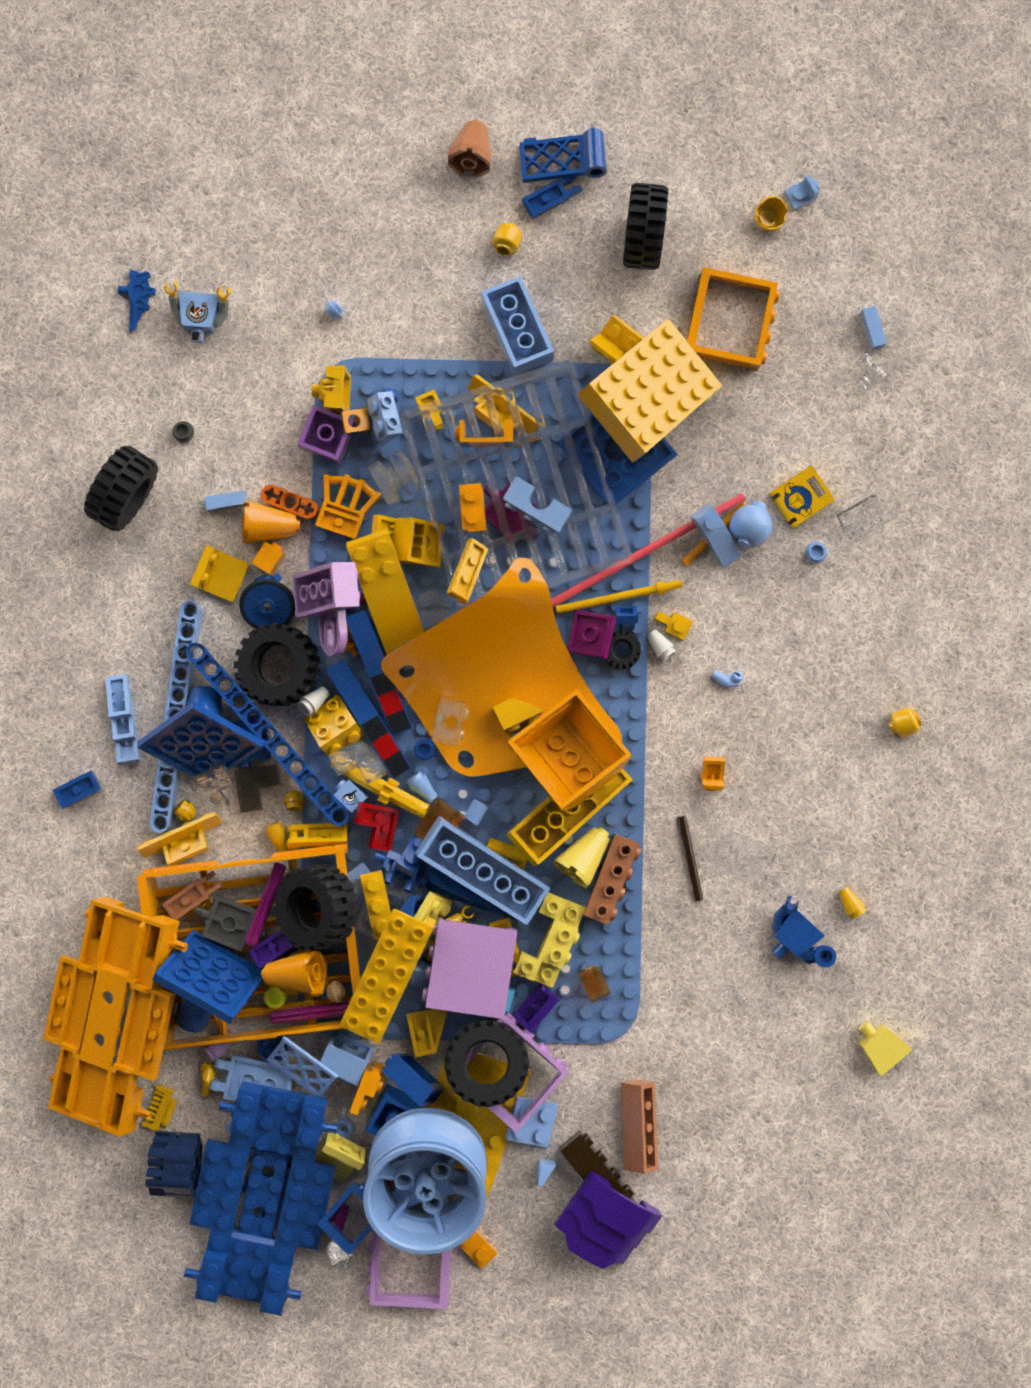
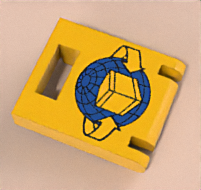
M812 465L768 494L770 498L774 497L777 493L780 495L773 503L786 522H789L794 517L797 520L790 525L791 529L835 501V498ZM812 477L824 492V495L818 498L807 482Z

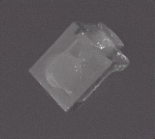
M331 1238L324 1241L333 1267L346 1270L352 1267L354 1262L358 1261L356 1255L353 1253L348 1255Z

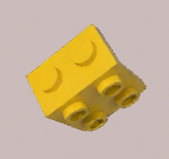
M335 695L323 703L314 715L304 716V721L316 742L329 758L338 755L342 750L365 736L364 731L354 720L339 695Z

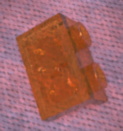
M437 797L413 833L423 840L438 816L458 828L464 814Z

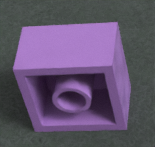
M313 405L297 445L301 450L341 465L354 432L345 433L341 415ZM348 418L349 425L356 427L354 420Z

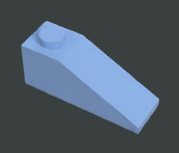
M706 504L690 516L723 568H726L741 557L726 525L714 507Z

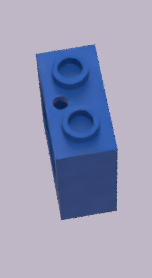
M392 1054L384 1063L386 1066L382 1072L419 1106L433 1105L446 1089L409 1054Z
M353 1183L317 1224L348 1255H351L373 1229L368 1224L353 1242L330 1219L353 1193L363 1200L365 1188L363 1183Z

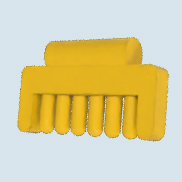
M159 1084L155 1086V1095L152 1096L153 1100L150 1101L151 1105L148 1106L149 1110L154 1111L151 1114L152 1117L150 1120L146 1121L145 1119L142 1122V1126L154 1131L160 1130L161 1125L169 1126L178 1102L172 1099L173 1089Z

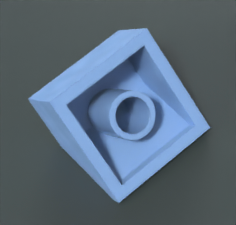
M335 1031L320 1062L335 1072L346 1084L357 1086L375 1048Z

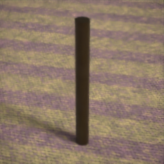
M686 815L680 816L678 821L695 901L703 900L688 822Z

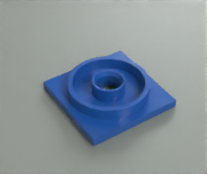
M591 414L562 437L557 444L611 510L678 454L663 437L648 452L633 463L627 455L621 460H613L607 454V447L614 439L596 417Z

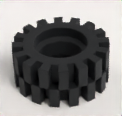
M625 630L615 631L612 635L608 659L604 660L614 669L624 670L632 667L639 660L641 654V644L638 638L633 633L626 632ZM625 642L628 644L630 653L626 658L615 656L613 648L616 643Z

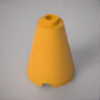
M244 501L243 508H245V513H243L242 543L248 544L295 536V532H299L300 519H296L295 514L255 502Z
M305 951L267 963L261 972L262 980L269 986L309 994H319L325 984V980H321L322 973L326 972L324 958L320 951Z

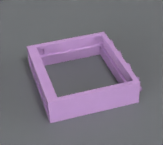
M508 1013L504 1016V1019L498 1018L496 1021L512 1028L522 1040L558 1071L518 1120L502 1105L488 1107L517 1133L566 1076L568 1070L566 1069L567 1064L560 1057L554 1059L549 1054L551 1050L543 1042L540 1044L536 1043L533 1040L535 1035L526 1028L522 1030L516 1025L518 1021ZM486 1042L478 1043L471 1049L466 1058V1066Z
M372 1230L373 1240H369L368 1254H372V1262H368L367 1275L371 1276L370 1284L367 1283L366 1297H370L369 1305L448 1309L451 1250L442 1252L440 1295L378 1292L381 1237Z

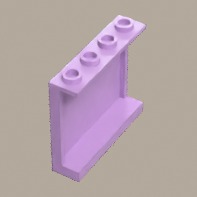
M439 917L438 923H435L432 935L436 936L435 945L430 944L429 957L433 959L432 966H427L425 979H429L428 988L423 990L422 1001H426L425 1008L504 1019L517 929H504L443 920Z

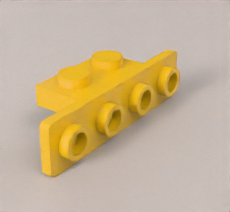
M478 374L473 376L468 390L482 401L474 408L472 413L503 437L504 419H513V431L518 428L534 440L543 425Z
M216 812L206 813L201 818L192 822H186L175 830L166 831L155 839L144 841L143 844L137 846V850L145 858L163 850L167 865H177L210 850L204 832L222 824V819Z

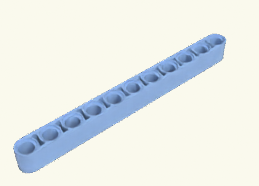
M193 601L184 602L179 611L164 722L171 718L175 711H180L187 706L189 695L192 691L195 666L188 658L183 659L181 652L190 644L199 643L203 609L198 603ZM190 606H195V615L189 617L187 609ZM192 627V636L186 638L184 635L185 629ZM198 648L194 649L191 653V657L194 659L197 658ZM181 669L187 671V677L184 680H180L178 677ZM178 690H182L184 693V698L180 702L175 698ZM159 759L150 827L156 833H163L169 831L173 826V812L176 807L180 770ZM167 774L172 778L170 786H166L163 782V778ZM163 796L169 799V805L166 808L160 803ZM160 817L164 818L166 821V826L164 827V829H161L157 825V821Z

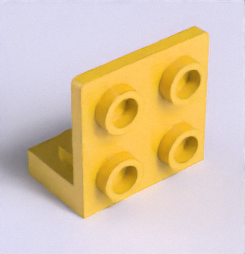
M614 314L603 330L589 341V344L596 353L606 356L612 365L643 340L644 337Z
M206 545L190 585L234 602L250 564Z

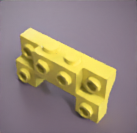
M548 892L538 912L552 919L538 953L535 957L521 951L513 973L553 988L560 969L570 961L572 953L569 951L572 944L576 945L579 939L578 926L586 907Z

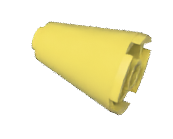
M593 827L557 856L553 862L554 865L565 876L568 874L572 877L573 882L587 888L591 884L610 842L608 838L609 833L601 827H598V829Z

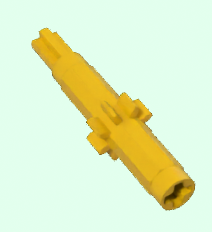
M338 756L332 759L331 768L379 795L378 801L388 805L389 802H392L422 819L428 812L429 804L398 788L400 783L392 778L385 781Z

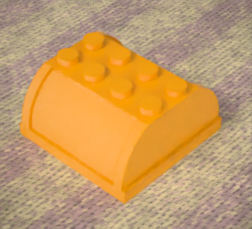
M578 689L507 741L511 749L561 811H567L582 803L612 780L625 767L629 759L632 758L630 752Z

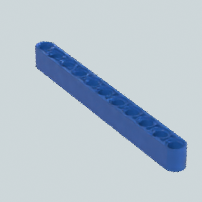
M200 643L190 644L186 649V655L193 665L254 735L263 740V745L328 820L335 826L345 825L349 816L343 805L208 650ZM196 648L202 649L203 652L202 656L198 659L191 657L192 651ZM211 664L217 667L216 673L207 675L205 672L206 667ZM221 682H231V688L225 692L221 691L219 687ZM237 697L245 699V705L241 708L234 706V700ZM252 713H257L260 717L256 724L248 722V716ZM266 729L274 732L273 738L269 741L262 738V733ZM282 745L286 746L288 754L284 757L277 756L276 749ZM300 762L303 767L301 772L292 773L290 770L291 764ZM314 778L317 785L313 790L305 788L304 783L306 779ZM327 794L330 796L331 802L328 806H321L318 800L321 795ZM340 810L345 813L343 822L337 823L333 820V813Z

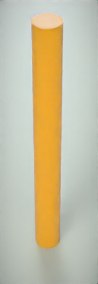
M743 502L737 505L722 520L726 527L730 525L734 512L740 507L745 506ZM703 539L681 560L686 567L708 547L706 541Z

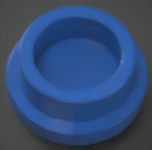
M428 739L419 740L414 746L415 756L420 760L431 759L435 754V745Z

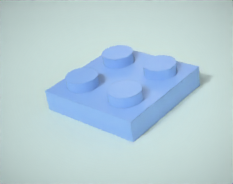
M515 1096L516 1099L511 1114L518 1120L535 1099ZM544 1101L517 1133L508 1126L505 1138L509 1141L548 1148L558 1105Z

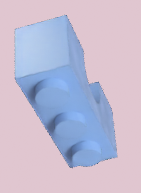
M516 476L503 497V501L506 502L505 506L514 512L517 509L525 513L523 517L532 523H535L536 520L542 523V529L551 534H554V532L559 534L572 509L555 499L546 509H536L530 502L535 487Z

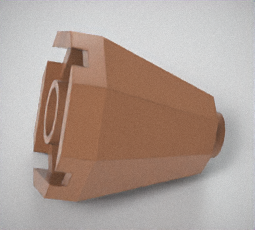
M471 120L465 123L449 148L448 166L459 174H464V170L473 171V176L479 177L490 172L491 151L487 128L479 120Z

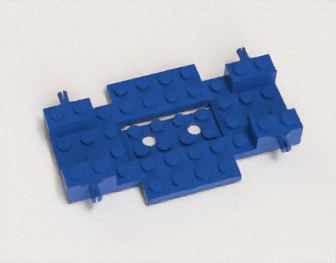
M242 1081L234 1104L220 1102L219 1111L230 1112L232 1117L229 1143L208 1139L206 1142L189 1224L211 1229L202 1266L199 1270L186 1268L184 1278L196 1279L197 1290L195 1299L216 1303L219 1295L258 1302L261 1303L259 1312L279 1316L282 1314L287 1298L300 1301L302 1291L289 1289V1279L296 1246L318 1250L322 1229L317 1224L326 1214L336 1168L335 1164L315 1161L322 1133L336 1134L338 1125L325 1123L324 1115L328 1098ZM252 1149L255 1151L239 1227L234 1228L248 1158ZM289 1157H292L277 1234L272 1236ZM264 1167H272L274 1175L271 1177L264 1176L262 1173ZM261 1207L265 1210L266 1214L264 1217L258 1218L254 1215L253 1210Z

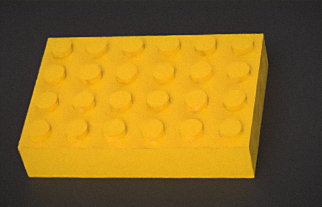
M667 319L590 382L577 395L633 463L648 452L722 385L672 322Z

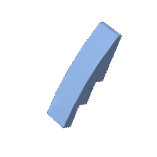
M128 675L106 677L108 713L112 722L113 740L116 744L117 763L123 765L141 762L140 751L137 748L138 734Z

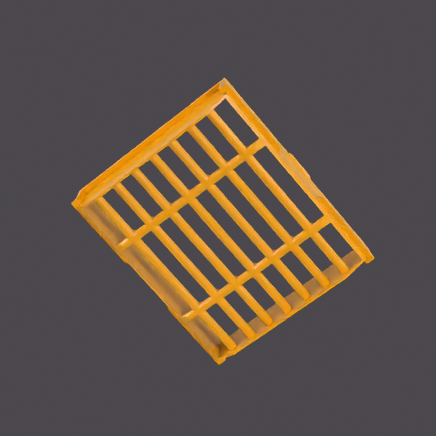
M347 843L275 852L271 857L261 859H246L221 864L217 860L143 869V874L137 875L141 914L149 917L163 915L171 918L166 910H161L160 897L176 895L188 886L159 889L156 876L199 871L201 879L208 874V870L288 860L289 872L284 873V877L291 870L297 868L296 859L336 854L337 866L335 867L340 870V873H344L348 877L345 853L348 852ZM270 875L216 882L207 881L203 883V886L206 890H209L217 882H222L224 886L219 889L221 890L267 884ZM312 891L310 900L318 899L316 894ZM211 897L205 900L203 905L198 906L210 910L213 906ZM261 898L237 900V902L250 907H258ZM194 908L184 916L194 915V911H196V908ZM321 912L313 913L315 919L320 921ZM277 917L267 918L263 928L278 926L275 920ZM205 926L179 929L177 938L187 937L193 929L203 934ZM351 927L353 931L346 938L348 952L322 956L325 963L349 961L350 974L327 976L326 985L331 984L333 981H339L340 984L352 982L354 994L361 978L354 927ZM246 944L244 951H239L226 945L224 946L234 953L247 952L253 948V946ZM299 949V953H302V952H305V951H306V950H301V949ZM157 983V988L171 993V990ZM262 984L254 994L265 993L272 986ZM304 993L305 1001L285 1003L277 1009L268 1006L244 1008L236 1018L267 1015L271 1011L336 1002H331L329 998L314 1000L313 996H308L307 993ZM175 995L173 1004H179L182 997ZM353 995L344 996L342 1002L351 1001ZM172 1008L164 1051L238 1042L240 1040L271 1039L281 1035H296L345 1028L340 1026L341 1020L316 1023V1019H309L308 1024L227 1033L226 1022L212 1014L210 1021L217 1022L219 1035L175 1040V1026H177V1023L175 1022Z

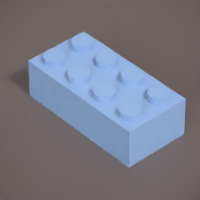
M521 276L481 291V302L514 376L553 361L554 350Z

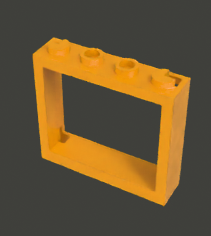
M703 267L686 341L700 358L758 370L761 364H765L767 352H764L765 344H769L771 332L768 329L769 324H773L776 311L772 310L774 303L778 302L780 291L777 290L778 283ZM709 279L769 291L755 358L695 345Z

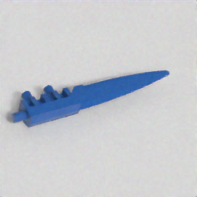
M391 850L387 856L378 852L375 853L373 860L382 863L380 869L382 873L387 872L384 878V882L387 885H391L394 876H397L400 881L402 879L406 880L403 890L407 893L412 892L414 884L418 885L420 889L425 886L427 890L440 893L465 904L516 919L451 877L435 870V868L421 864L417 874L412 878L395 869L401 857L400 854Z

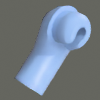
M715 669L710 679L724 688L738 686L742 682L743 674L739 671H734L731 674L723 675Z

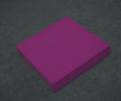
M575 610L567 647L568 652L608 659L616 617Z

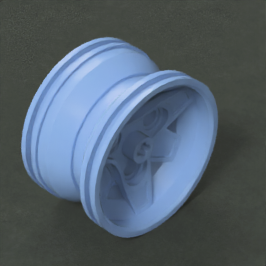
M438 1108L411 1109L396 1115L382 1126L371 1145L368 1175L363 1194V1205L367 1220L379 1237L397 1249L414 1254L445 1252L459 1246L470 1238L479 1227L486 1207L485 1177L487 1157L483 1141L475 1128L457 1114ZM457 1162L461 1163L466 1170L455 1168ZM386 1180H394L396 1187L392 1191L389 1189ZM460 1194L455 1201L449 1202V1195ZM417 1203H422L423 1207L414 1205Z

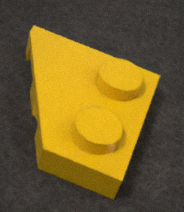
M429 1008L406 1014L415 1057L437 1052L447 1011Z

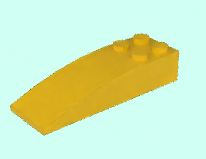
M387 528L346 542L351 561L355 562L360 586L388 655L424 633V629Z
M622 769L612 780L586 800L567 811H561L552 798L548 796L506 833V836L535 867L544 861L633 779Z

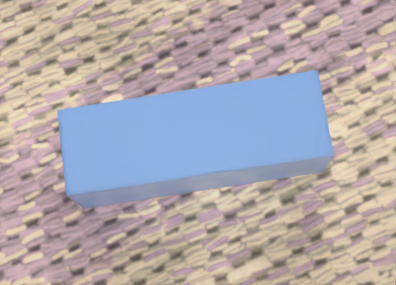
M876 305L862 309L860 313L871 349L885 346L887 341Z
M244 490L204 497L208 512L244 506V501H247Z

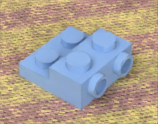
M392 391L379 392L367 399L368 404L365 405V408L370 418L371 438L374 441L375 447L383 446L403 433Z

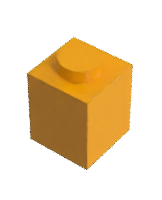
M265 541L251 563L273 576L286 555L281 552L283 547L273 541L271 544Z

